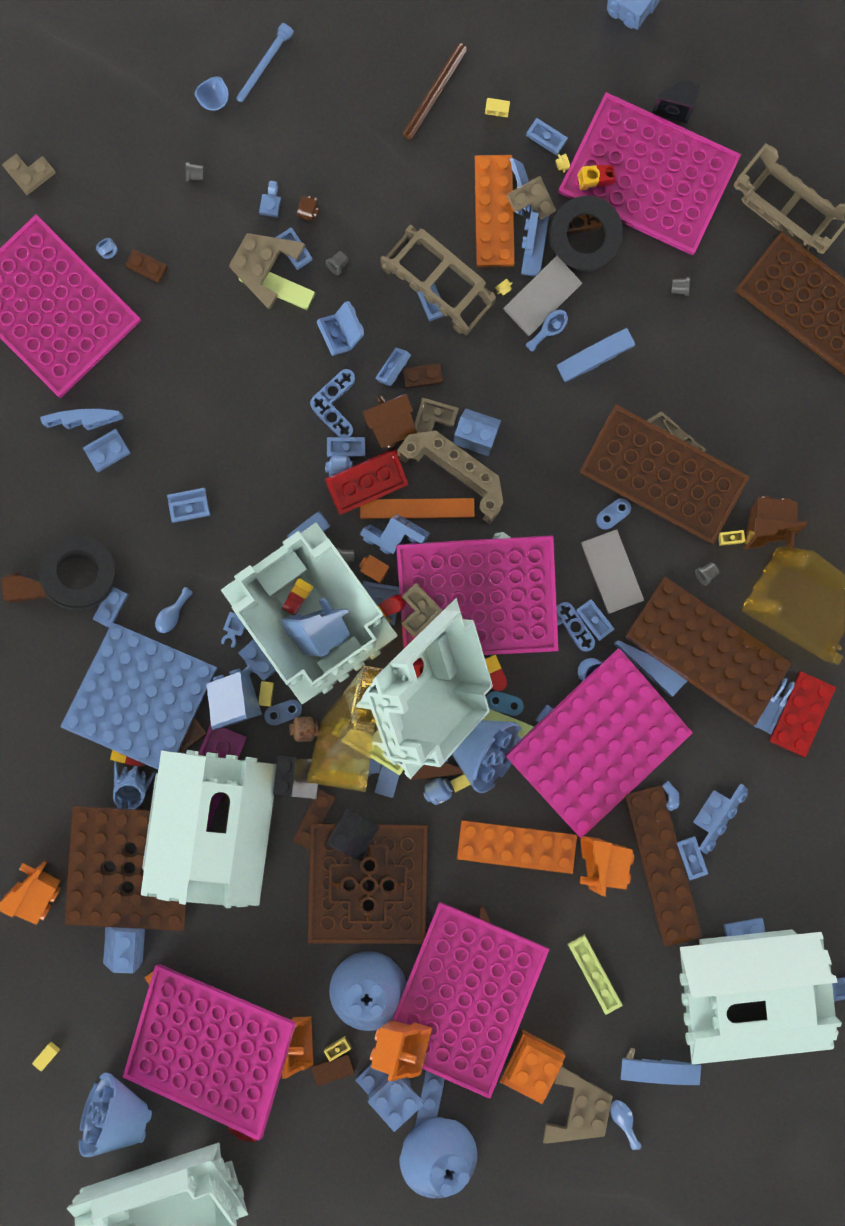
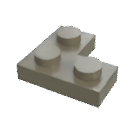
M17 153L2 164L26 195L30 194L56 173L43 156L29 167L26 166Z
M541 176L506 194L514 212L521 210L531 204L535 213H539L538 220H542L556 212Z
M422 397L414 424L417 433L433 431L435 422L454 427L459 408Z
M417 583L402 595V598L414 611L401 624L415 638L443 610Z

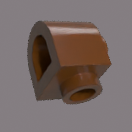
M302 196L297 217L311 222L313 219H317L319 214L318 199L312 196Z

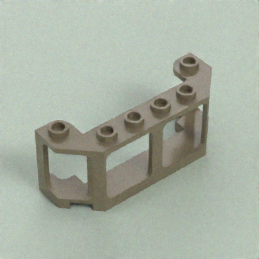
M765 143L735 181V189L743 192L744 196L741 200L747 207L777 230L784 232L806 250H809L810 247H815L818 253L824 254L845 228V222L832 239H829L827 236L822 238L820 235L832 220L845 221V204H839L835 208L829 200L819 196L816 190L807 187L799 177L793 176L786 167L776 163L779 158L777 149ZM761 157L765 164V170L752 185L749 182L750 177L746 173L756 160ZM769 175H773L794 192L792 198L781 211H778L755 193ZM800 199H804L825 215V220L812 236L786 217Z
M409 225L405 230V235L388 255L380 258L381 268L387 274H396L401 280L406 279L414 291H420L424 294L426 301L430 304H436L444 316L447 317L449 315L452 318L454 330L459 334L463 333L467 336L496 301L495 294L485 288L486 282L483 278L423 229L417 231L414 226ZM408 239V244L401 250V252L394 259H391V257ZM415 243L418 245L422 244L442 261L424 282L418 280L399 263ZM448 267L473 287L455 308L449 306L430 289ZM478 294L487 306L468 327L460 314Z
M429 431L410 434L398 448V458L405 465L412 458L420 462L425 455L482 496L480 509L485 514L482 520L488 525L492 523L501 511L503 498L499 476L439 432Z

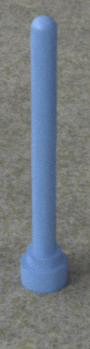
M281 23L277 29V38L238 94L237 100L239 102L244 101L283 41L290 39L294 31L287 24Z

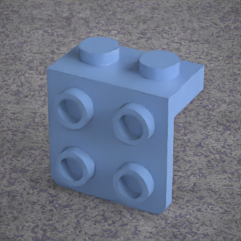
M349 301L344 302L335 315L320 318L317 321L332 356L352 350L364 335L363 326L359 323L356 311Z

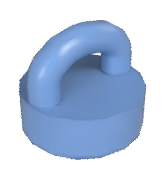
M111 238L103 239L96 246V250L104 259L114 257L118 251Z

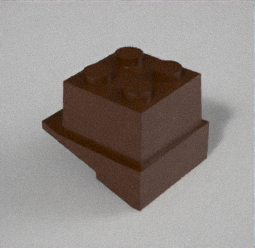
M407 394L386 402L383 395L377 396L378 405L362 412L364 422L372 429L381 448L393 447L396 445L395 442L404 441L408 435L417 433L410 413L413 410Z
M770 496L759 497L749 509L748 525L744 531L745 542L743 543V549L764 547L766 543L787 540V547H794L795 537L807 525V521H798V502L791 501L789 498L778 500L772 499Z

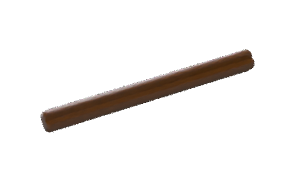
M458 43L403 131V136L408 140L413 138L464 56L467 47L462 43Z

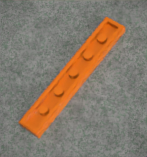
M474 498L375 499L360 506V519H391L397 514L405 519L474 518Z

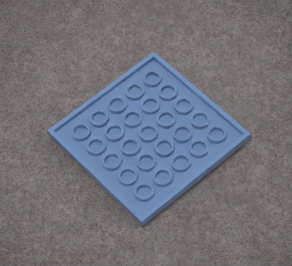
M112 622L60 727L158 770L161 751L178 753L207 692V683L212 682V678L218 668Z

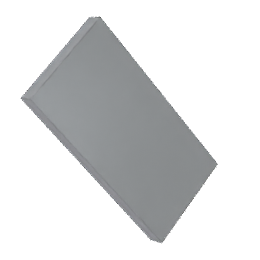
M555 256L503 309L527 336H530L544 322L545 318L555 311L582 282L558 256Z
M617 529L581 542L608 614L644 601Z

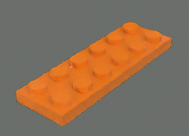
M477 155L474 158L477 267H514L513 209L506 194L513 191L512 164L509 160L512 159V155Z
M461 820L457 859L573 874L577 835Z

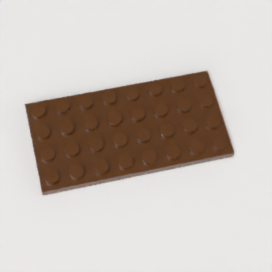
M781 231L735 289V292L845 375V279Z
M616 404L579 471L585 477L710 544L715 543L749 479L748 475Z
M667 577L661 580L624 637L752 726L757 724L792 664Z

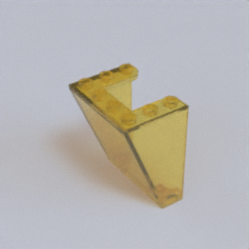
M779 546L773 553L770 563L765 567L760 580L755 584L751 595L746 599L741 611L825 662L839 665L843 656L837 653L836 649H842L838 642L845 632V574L814 551Z
M363 666L321 721L307 777L308 783L366 792L373 734L378 728L372 710L357 708L356 705L362 699L368 687L371 686L374 678L383 670L382 668Z

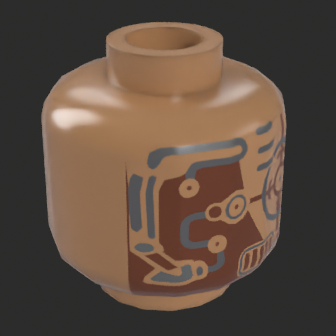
M310 716L295 717L293 724H289L290 736L293 735L296 742L313 741L315 736H318V723Z

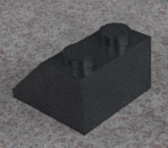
M680 81L660 92L654 104L652 114L688 123L695 107L700 85L692 81Z
M278 755L273 795L317 799L322 760Z
M345 807L326 843L342 853L361 861L379 826Z

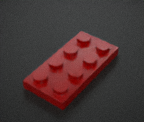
M395 449L325 478L339 515L408 485Z
M799 671L794 681V688L787 697L788 701L768 741L802 757H806L836 687Z

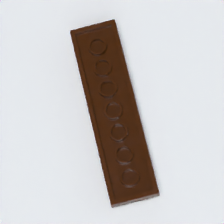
M662 785L626 794L625 801L664 947L702 938L683 861L677 846L669 809L666 807L667 801Z

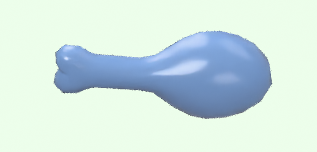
M563 310L551 312L545 318L541 331L531 341L526 343V347L530 351H534L536 346L545 337L559 334L567 324V313Z
M188 587L183 588L182 594L175 604L160 611L155 621V627L158 632H170L177 625L180 609L193 594Z
M613 1101L610 1112L614 1122L626 1133L631 1149L640 1150L642 1145L632 1130L633 1114L622 1101Z

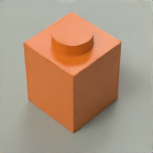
M369 555L368 558L364 557L359 565L361 568L360 572L378 584H381L390 569V566L372 555Z

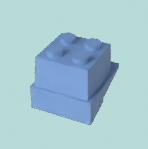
M608 0L607 11L611 17L624 21L628 28L638 30L649 13H653L660 0Z
M326 598L319 600L323 610L303 616L297 614L280 620L287 635L294 639L304 655L326 656L331 652V648L343 644L346 641L345 638L350 635L342 618L343 615L350 611L348 609L331 608Z

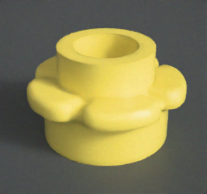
M559 154L558 159L555 160L559 171L562 170L565 173L569 169L570 163L566 154Z
M505 279L495 287L498 291L497 294L505 295L512 289L510 287L512 282L510 283L508 279Z

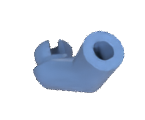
M666 781L662 785L663 790L668 794L666 807L673 811L680 805L679 792L669 781Z

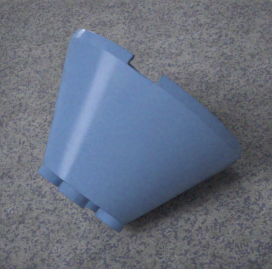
M482 720L452 753L469 783L478 793H485L495 786L493 782L499 776L503 777L512 763L505 757V754L521 740V737L518 736L521 727L517 723Z
M376 951L354 953L341 962L333 973L329 989L332 1007L338 1017L347 1025L358 1030H377L383 1024L393 1019L407 984L402 969L392 958Z
M103 1073L99 1076L102 1079L99 1084L94 1083L84 1107L79 1130L83 1131L82 1141L79 1140V1151L83 1157L89 1158L142 1143L145 1139L144 1130L146 1123H149L152 1111L148 1110V1106L143 1100L110 1073Z
M443 1117L427 1119L415 1126L403 1142L404 1145L399 1159L401 1173L408 1186L421 1196L439 1199L454 1195L465 1187L474 1173L477 1163L475 1140L469 1130L456 1120Z

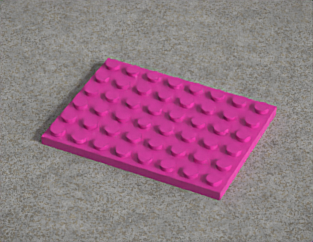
M606 92L558 193L569 199L587 195L602 198L615 208L623 224L693 256L741 154ZM594 165L614 166L616 176L614 184L604 187H590L588 190L580 191L578 173L582 167Z
M36 214L0 248V339L61 399L142 320Z
M553 535L396 545L400 595H403L417 583L442 610L457 598L462 619L474 620L484 655L558 651ZM407 602L405 608L401 610L402 621L414 611ZM402 625L403 648H405L415 638Z
M617 649L505 754V757L569 827L582 838L693 732L620 649Z
M439 902L392 1019L410 1025L416 1022L432 1027L422 1069L490 1099L550 948Z
M157 964L153 971L123 1078L259 1141L263 1138L296 1022L166 966Z

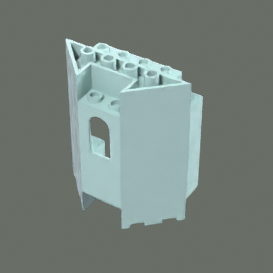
M317 522L302 533L297 531L283 541L284 545L254 567L249 565L234 576V581L221 589L232 605L231 608L301 704H304L321 692L325 694L334 688L332 685L337 680L341 683L349 677L348 673L351 670L355 669V671H358L365 665V660L370 658L373 660L381 654L380 650L398 636ZM298 578L314 587L297 614L303 616L323 610L319 603V600L322 598L327 599L331 608L348 609L350 611L342 616L350 635L345 638L346 641L343 644L331 648V652L326 656L304 655L294 639L287 635L280 623V620L292 616L281 608Z
M457 598L374 678L373 683L368 687L362 699L356 705L357 708L372 710L378 728L367 741L372 746L377 745L384 751L383 755L394 765L398 763L405 770V775L410 779L423 765L441 767L490 712L485 696L493 687L474 620L462 619ZM418 658H421L424 663V669L417 678L413 663Z
M187 750L186 754L161 751L159 769L155 776L142 866L144 874L141 895L157 897V899L165 901H179V904L186 905V902L223 905L225 908H231V906H259L274 800L273 792L277 764L257 762L258 758L252 757L238 760V756L226 755V758H220L218 753L210 752L203 756L198 755L199 751ZM218 792H224L230 798L226 833L206 832L210 800Z
M792 929L699 939L700 945L680 947L682 973L679 976L681 986H684L682 1003L683 1006H686V1013H684L685 1025H688L686 1042L687 1045H690L692 1065L831 1050L834 1048L833 1040L837 1039L839 1033L837 1027H841L842 1024L835 1016L832 983H838L836 975L831 973L830 965L832 963L828 951L824 950L822 932L797 934ZM757 1001L766 1002L767 1020L733 1023L727 1018V1010L733 1004Z
M219 1142L80 1189V1194L76 1195L72 1200L73 1204L67 1207V1210L75 1217V1226H237L236 1220L248 1215L243 1199V1188L238 1183L232 1161L224 1163L223 1158H221Z

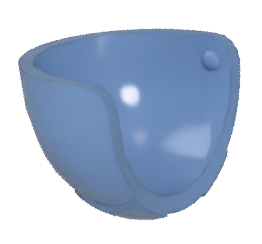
M212 77L197 87L195 96L201 106L215 111L221 109L227 103L228 89L221 77Z

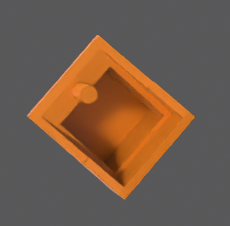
M582 836L580 838L582 858L586 861L587 877L581 876L580 884L588 885L590 890L605 897L606 887L627 889V885H629L631 880V874L629 873L630 865L634 862L633 850L599 838Z
M43 861L36 869L22 863L19 870L29 876L23 882L19 881L0 901V912L12 918L15 915L36 925L39 919L44 920L52 906L48 904L49 901L53 903L61 889L58 887L60 880L43 871L47 864L46 861Z
M312 1016L293 1017L291 1019L296 1022V1026L283 1066L282 1079H286L314 1065Z
M389 1020L386 1024H383L381 1028L377 1029L375 1035L377 1044L370 1055V1060L372 1061L371 1068L389 1074L388 1081L420 1076L432 1027L416 1022L410 1025L394 1020Z
M521 1030L500 1083L543 1104L566 1055L563 1050Z

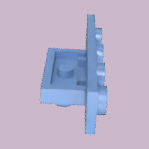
M532 207L530 219L526 218L524 230H528L527 237L523 236L522 248H525L521 274L536 276L541 271L549 216L538 220L539 213H535Z
M743 784L739 785L731 799L714 790L693 823L709 832L699 847V850L706 855L714 849L718 836L725 832L729 819L736 815V808L740 802L745 801L748 789Z

